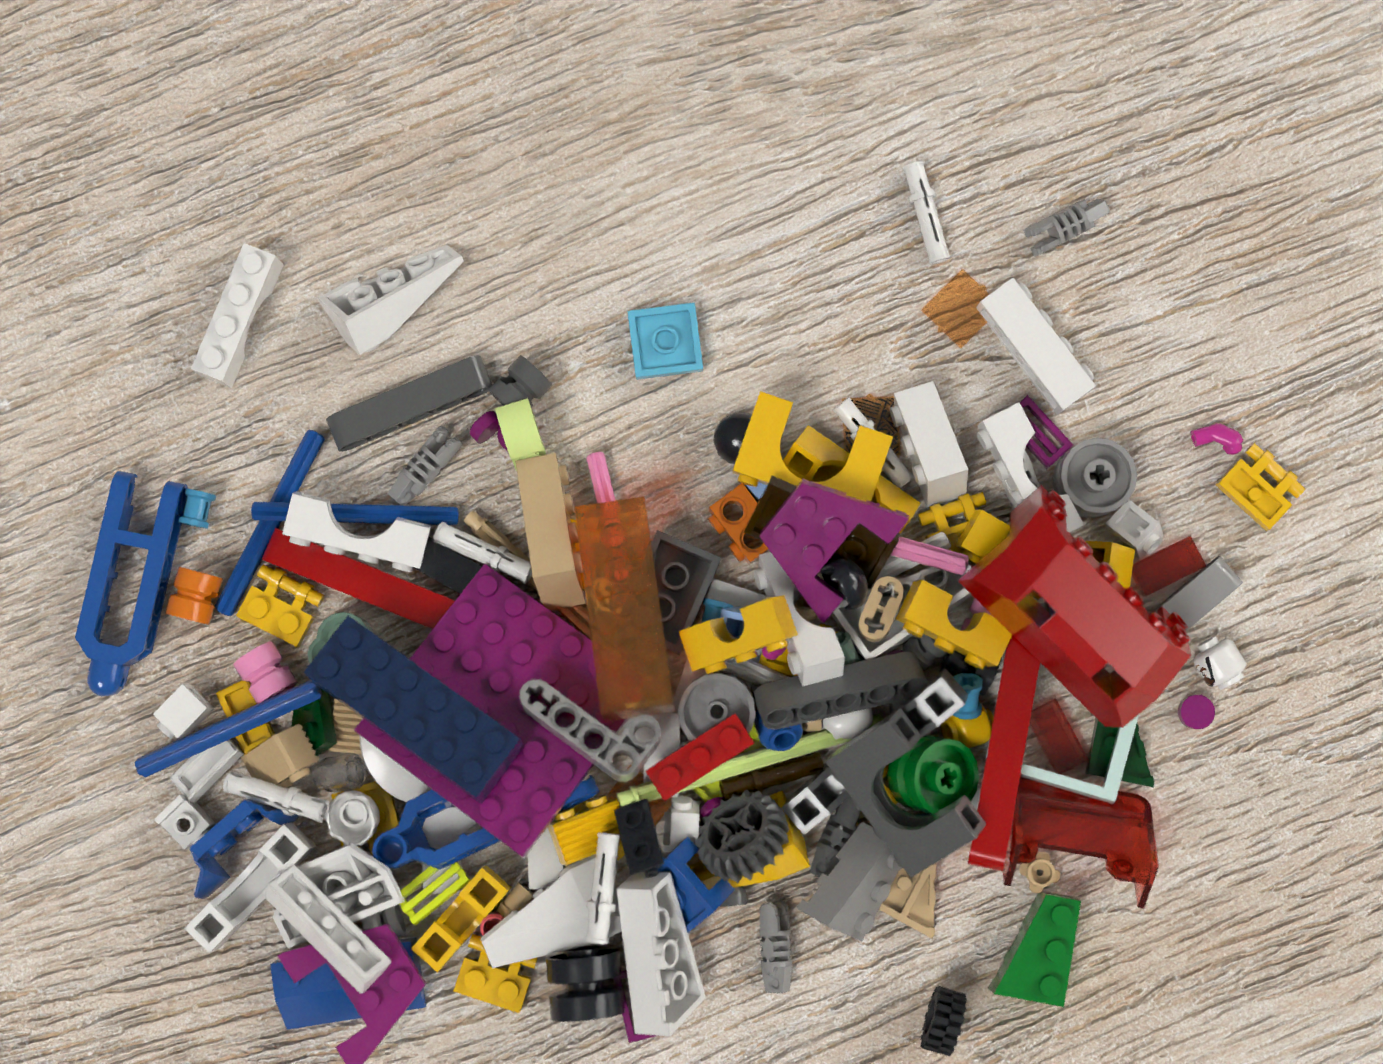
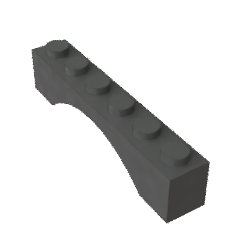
M945 668L890 714L901 708L923 737L963 707L969 695ZM827 765L791 794L781 809L805 835L830 815L850 795L843 785L832 776Z

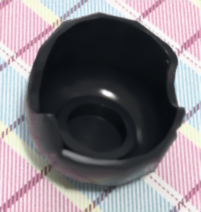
M736 411L724 417L715 429L713 443L718 455L728 463L735 464L752 416L750 413Z
M840 558L826 563L821 568L820 572L823 579L844 594L843 600L848 602V605L845 606L846 610L856 609L865 603L868 583L864 571L854 561L848 558Z

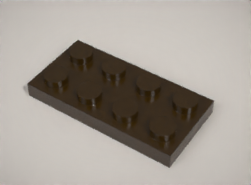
M772 475L746 525L744 533L762 541L759 537L760 532L796 486ZM858 523L826 563L840 558H848L854 561L864 571L868 589H871L897 545L900 533L888 544L861 523Z

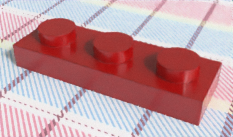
M735 712L657 762L645 772L663 800L666 801L755 742Z

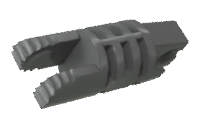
M851 796L843 801L835 816L831 814L816 845L817 848L810 872L818 877L822 873L827 876L840 861L836 855L858 828L856 824L861 811L854 806Z

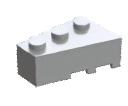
M861 822L836 855L840 861L828 876L822 873L816 881L820 886L808 902L802 899L796 908L827 927L863 941L865 935L872 929L874 918L882 902L889 896L890 886L898 871L902 868L895 861L893 853L886 843L874 833L873 828Z

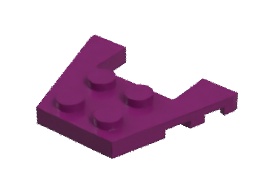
M802 479L762 529L759 537L818 618L825 622L843 601L844 594L820 578L817 573L858 523H861L889 544L908 522L909 515L899 510L895 512L880 507V504L869 500L865 502L847 496L845 492Z
M389 923L361 930L391 960V964L362 994L312 944L288 950L278 955L294 983L327 963L365 1022L366 1027L335 1047L345 1064H364L427 984Z

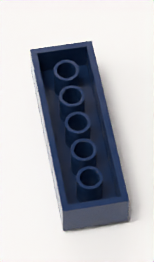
M349 615L303 672L321 689L480 804L483 803L524 747L523 742L518 736Z

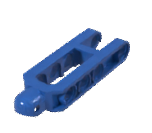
M117 471L112 479L75 639L87 658L91 659L87 683L94 694L99 696L118 694L127 682L130 666L144 659L153 651L182 525L178 521L179 517L183 516L187 495L184 494L185 489H188L186 484L167 481L161 494L152 536L128 531L134 508L131 505L134 493L135 478L138 476L133 473ZM121 545L148 549V554L128 641L118 647L102 643L103 639H100L105 613L109 612L111 607L108 605L113 579L118 577V572H115Z
M590 775L587 780L580 783L560 811L572 808L600 792L593 775ZM430 790L407 801L399 826L377 837L373 844L372 852L376 860L391 870L400 868L415 860L441 870L500 842V840L482 828L469 835L463 833L458 836L459 840L438 850L431 848L422 829L425 819L453 805L435 791Z

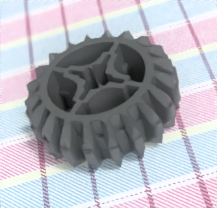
M745 790L741 797L733 793L728 801L721 798V805L713 808L710 816L701 818L703 826L699 828V836L695 844L698 848L697 853L700 860L710 873L719 876L725 882L731 878L738 883L743 876L751 881L755 872L764 875V867L768 864L775 865L774 857L784 854L782 845L789 842L786 833L790 829L785 813L774 799L761 794L759 791L753 794Z

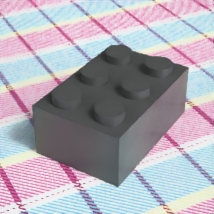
M657 530L616 623V628L680 655L684 646L679 631L693 626L720 564L721 557Z

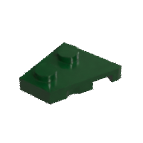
M321 688L322 696L320 699L293 710L291 727L297 724L302 725V731L306 732L305 737L309 738L308 743L312 744L311 749L316 751V756L337 744L329 694Z
M1095 718L1085 774L1105 778L1119 727H1105ZM1137 722L1121 781L1154 788V778L1150 775L1145 757L1147 754L1144 743L1139 736Z

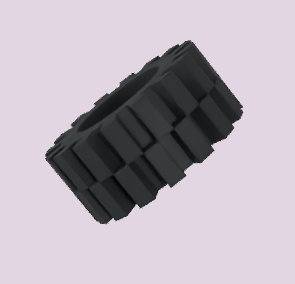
M940 986L935 988L931 1001L928 1004V1011L922 1028V1049L949 1057L953 1054L954 1047L958 1042V1036L961 1033V1025L964 1022L963 1015L966 1012L965 1004L967 1002L966 994Z

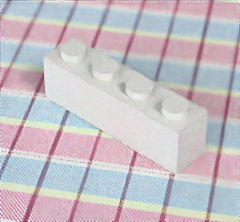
M1011 278L981 300L976 310L1056 415H1059L1096 387L1093 382L1094 375L1084 363L1079 364L1072 355L1074 350L1068 340L1063 336L1058 337L1051 328L1053 322L1048 314L1042 309L1038 311L1031 301L1032 295L1029 289L1023 283H1017L1014 278Z

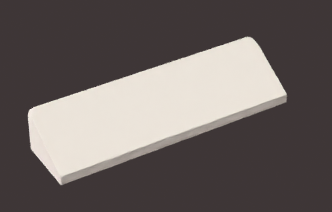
M295 864L267 884L266 899L359 993L365 992L391 964V960Z

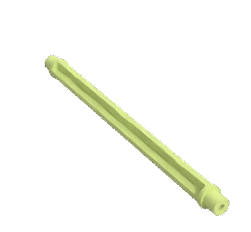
M881 714L873 716L870 727L883 720ZM827 729L802 735L798 743L786 751H774L766 747L748 751L729 759L680 792L848 742L852 739H835ZM652 781L630 786L629 790L617 793L620 807L646 798L648 802L662 798Z

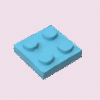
M695 302L627 311L636 380L703 372Z

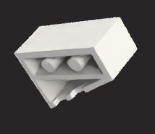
M928 382L894 393V407H890V414L895 427L900 426L903 435L901 437L902 446L906 456H910L914 478L920 487L927 510H929V506L940 503L942 506L958 500V496L966 494L968 467L934 382Z

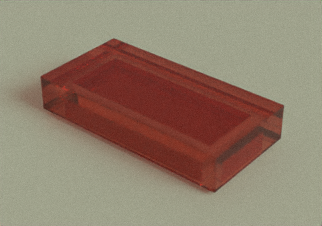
M1190 535L1134 563L1132 577L1142 596L1146 597L1206 567V564Z
M1056 698L1032 709L1029 725L1055 773L1061 775L1089 760Z

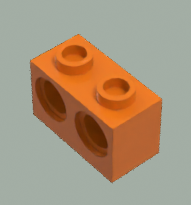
M741 483L709 507V512L712 515L708 520L719 535L725 532L732 541L728 547L739 562L745 559L750 565L759 558L760 554L767 553L769 549L764 542L757 549H750L744 543L743 537L746 534L744 530L757 502L745 485ZM729 504H736L742 509L743 515L737 521H729L724 517L723 509Z

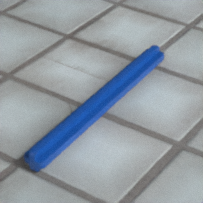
M313 430L306 431L269 502L290 503L292 493L298 492L325 440L321 434ZM259 520L215 604V609L226 616L234 614L262 560L274 529H278L282 521Z
M253 502L251 507L252 519L286 521L290 503ZM331 504L332 512L337 522L393 524L396 518L400 517L428 525H439L441 522H445L447 525H457L459 520V510L456 507Z
M309 680L137 758L135 761L136 771L139 775L148 777L316 701L322 696L320 687Z

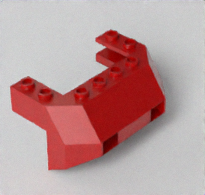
M1041 485L1010 512V535L965 573L958 582L1105 727L1123 728L1159 698L1191 657L1189 646L1191 639L1186 632L1188 626L1176 612L1170 614L1163 606L1157 610V613L1153 612L1150 614L1142 606L1144 602L1138 593L1131 587L1125 589L1117 581L1118 575L1113 568L1106 562L1100 564L1091 555L1093 550L1088 543L1080 536L1075 539L1067 531L1065 501L1054 490L1048 492ZM1035 590L1057 613L1052 616L1030 592ZM1108 663L1115 669L1111 673L1104 668Z

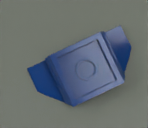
M249 799L243 800L190 847L194 862L200 868L194 896L199 899H206L231 878L214 857L218 854L222 856L237 844L235 837L245 831L250 832L264 820L262 815L281 826L295 822L301 815L294 814L289 816L276 807Z

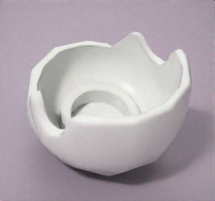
M868 708L822 719L821 730L827 729L835 739H853L869 729L873 721V710Z
M348 790L338 794L329 803L326 821L330 829V835L342 841L344 846L351 843L355 846H360L376 833L380 814L376 803L371 797L356 790Z

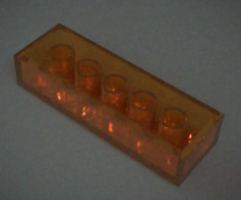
M645 497L575 506L601 715L604 721L607 722L635 718L640 715L675 712Z

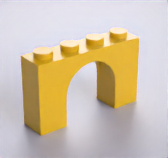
M760 391L733 468V474L739 475L738 482L757 488L758 483L767 485L773 475L795 486L800 483L802 479L788 470L780 452L781 438L793 402ZM860 425L843 469L834 477L815 483L845 492L847 496L865 502L867 500L871 501L893 436Z

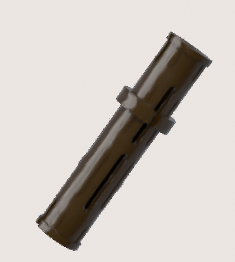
M816 751L805 756L792 758L719 780V787L725 801L731 799L733 793L740 796L745 790H748L750 793L757 791L763 793V789L816 775L823 769L824 764L820 753Z

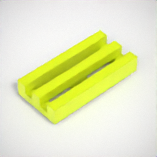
M458 862L452 864L447 871L409 902L406 898L422 886L439 869L431 866L400 890L405 900L400 904L401 909L409 916V920L413 925L420 923L471 881ZM457 873L460 877L420 911L417 913L414 911V907Z

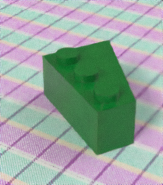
M1047 892L1038 893L1019 928L1017 937L1010 950L1004 956V961L988 989L996 995L1064 1007L1081 901L1069 896Z

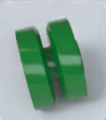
M924 735L910 751L889 763L887 777L889 789L898 803L910 810L934 814L964 795L971 802L977 792L979 771L977 761L971 750L960 741Z

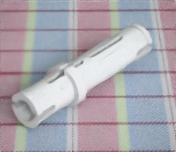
M917 161L905 165L903 171L905 172L911 193L908 197L909 202L915 207L929 257V264L933 265L947 261L951 257L948 253L942 226L934 203V198L936 197L935 190L930 189L924 161Z
M850 397L833 409V412L839 416L852 433L850 437L853 441L859 427L852 418H855L861 426L875 430L873 427L875 423L872 419L867 420L851 401ZM889 447L886 457L894 468L892 469L885 461L882 471L894 485L901 488L914 476Z
M441 522L434 533L433 542L486 564L497 573L503 572L525 584L528 583L532 576L531 563L509 553V549L504 546L498 548L447 525L445 522Z
M231 770L224 780V792L276 807L289 816L296 814L317 822H323L329 811L328 800L302 793V790L296 787L284 788L264 780L246 776L234 770Z
M599 832L597 835L598 843L591 900L587 901V909H590L586 942L607 944L609 943L611 912L615 911L616 906L612 901L619 839L621 837L619 834Z

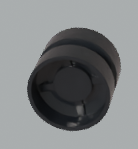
M598 946L579 947L545 958L547 982L568 986V989L549 995L552 1021H588L613 1017L625 1012L623 987L603 985L604 980L612 979L622 974L620 951L618 949H600Z

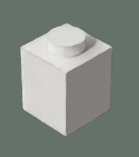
M182 684L153 715L160 721L157 727L171 739L174 736L180 739L190 735L215 708L192 685Z

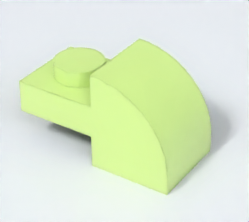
M528 398L495 408L501 432L515 469V461L547 455Z

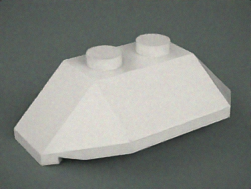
M352 843L297 866L352 922L405 901L390 868ZM277 909L275 910L273 919L287 948L308 941Z

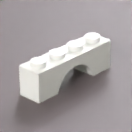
M243 244L191 367L200 376L227 387H233L245 358V341L250 324L261 303L268 296H271L284 265L276 255L248 244Z
M1019 402L983 420L977 425L980 430L977 432L978 440L985 451L990 449L996 461L993 463V468L1001 481L1006 480L1012 491L1009 493V498L1014 508L1037 489L1027 477L1023 465L1025 447L1035 434V431ZM1060 495L1066 503L1064 508L1067 514V531L1070 533L1084 526L1069 495Z
M296 491L292 493L282 534L290 536L289 542L309 547L311 542L325 545L324 551L333 554L344 555L345 550L359 553V560L378 564L379 559L393 562L392 568L412 572L413 567L419 569L421 567L431 525L397 517L388 529L372 536L356 535L345 530L337 522L329 499Z
M771 552L760 554L758 569L754 570L757 587L759 590L764 589L767 596L765 599L785 595L798 636L787 639V649L789 651L787 660L791 673L793 675L798 674L802 687L843 676L845 656L833 628L813 625L798 614L794 604L802 594Z
M292 822L283 824L261 847L247 868L223 892L210 901L184 929L208 953L220 949L266 900L267 884L292 865H300L317 846Z

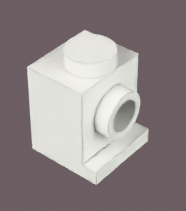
M183 794L179 795L154 819L184 850L189 849L216 825L212 818L197 803L194 804L188 801ZM183 818L188 819L190 822L188 831H184L180 827V821Z
M686 796L672 798L671 812H664L663 852H671L686 837H689L695 844L699 836L700 801H693L690 797Z

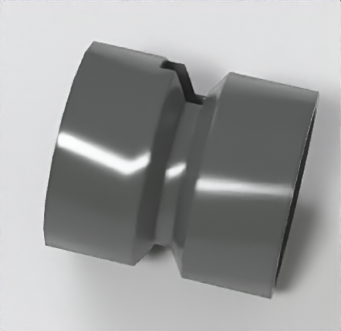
M520 355L509 366V375L507 377L500 376L488 391L503 406L528 398L532 408V399H540L553 385L530 361Z

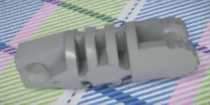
M1083 199L1023 229L1026 237L1036 236L1045 230L1050 235V238L1031 247L1033 256L1036 257L1094 228V221L1110 213L1106 200L1096 199L1087 204L1086 200Z
M444 426L436 429L420 448L421 451L416 453L407 463V467L401 470L397 476V481L389 490L388 495L401 506H406L416 495L419 496L427 488L426 485L431 483L440 473V469L444 468L462 447L463 442L456 437L446 442L449 432Z
M782 900L774 901V903H763L759 909V932L761 936L760 946H762V950H760V954L762 956L761 968L765 992H789L792 972V959H790V955H792V951L790 949L791 939H789L791 929L788 906Z

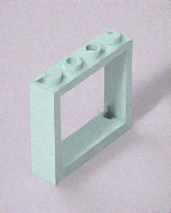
M1109 663L1106 665V667L1113 668ZM1138 716L1123 728H1118L1102 787L1026 764H1022L1020 777L1113 804L1116 801Z

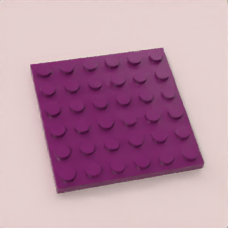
M484 564L410 658L411 661L518 736L523 742V749L483 803H478L366 720L362 719L354 731L521 857L525 858L594 764L527 715L520 700L522 686L533 679L546 682L617 735L652 689V684ZM542 693L539 696L532 694L530 696L532 705L536 701L540 702L546 707L547 713H549L551 707L544 702ZM562 713L557 717L556 724L562 728L570 727L574 723L575 717L571 713ZM591 734L586 737L584 745L589 749H597L602 746L604 738L599 734Z

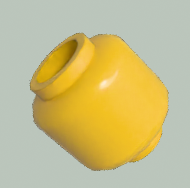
M982 705V713L977 718L965 720L954 715L950 716L942 723L940 727L945 739L960 741L966 747L973 748L990 740L994 716L988 708L985 709Z

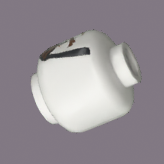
M1216 636L1197 646L1200 652L1194 657L1193 662L1208 686H1218L1222 690L1244 677L1242 672L1246 668V662L1232 640L1223 639L1218 641Z

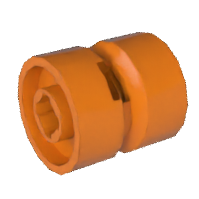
M178 567L173 584L177 588V593L170 595L165 613L210 625L215 608L211 603V599L218 597L223 578Z

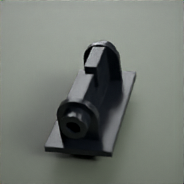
M646 798L615 809L614 813L630 875L632 876L643 872L647 878L658 875V869L664 864L648 799Z

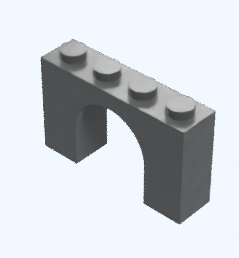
M899 708L838 748L828 758L826 764L829 766L832 776L849 793L854 806L862 811L869 820L877 837L882 839L891 850L897 864L904 868L910 877H913L975 840L986 823L965 795L940 811L926 816L907 813L891 801L883 784L884 768L910 751L922 737L902 709Z

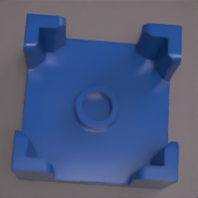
M686 837L663 859L664 864L658 869L659 872L671 873L687 933L715 912L735 890L728 881L725 882L722 878L709 890L686 865L698 852L697 846L689 837Z

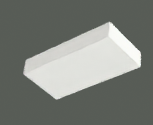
M229 739L190 757L170 779L186 799L195 804L244 753L232 739Z

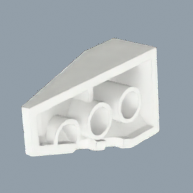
M444 245L409 258L406 261V266L400 269L388 270V267L377 270L378 277L360 283L358 278L347 281L320 296L318 300L345 342L361 355L364 352L376 349L380 343L390 338L464 260L462 255L448 245Z
M596 854L564 868L558 873L560 878L545 891L540 888L532 895L534 900L522 910L512 911L480 938L492 968L594 944L586 942L590 913V909H587V901L591 900ZM615 883L612 903H615L616 906L615 911L611 912L608 938L622 932L617 886Z

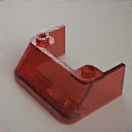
M1020 777L1003 870V885L1011 886L1017 863L1027 864L1033 862L1036 859L1038 848L1105 859L1106 870L1115 879L1133 882L1135 884L1137 908L1144 909L1159 869L1152 810L1148 800L1135 793L1118 791L1116 801L1111 804Z

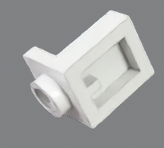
M1130 499L1105 523L1108 530L1135 549L1134 554L1140 560L1147 553H1154L1161 545L1164 536L1160 523Z

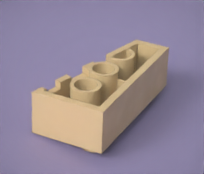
M556 453L517 460L515 462L532 576L542 605L551 611L586 604L580 574L584 572L583 560L580 551L576 552L575 543H579V535L576 523H571L569 515L575 513L571 493L566 494L564 487L565 485H570L566 464L559 465Z

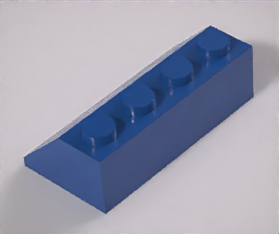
M417 937L400 939L401 944L421 973L420 958L411 949L417 942ZM280 959L270 964L275 1001L287 1030L361 1018L327 963L296 983L293 982ZM424 988L407 1010L426 1008Z

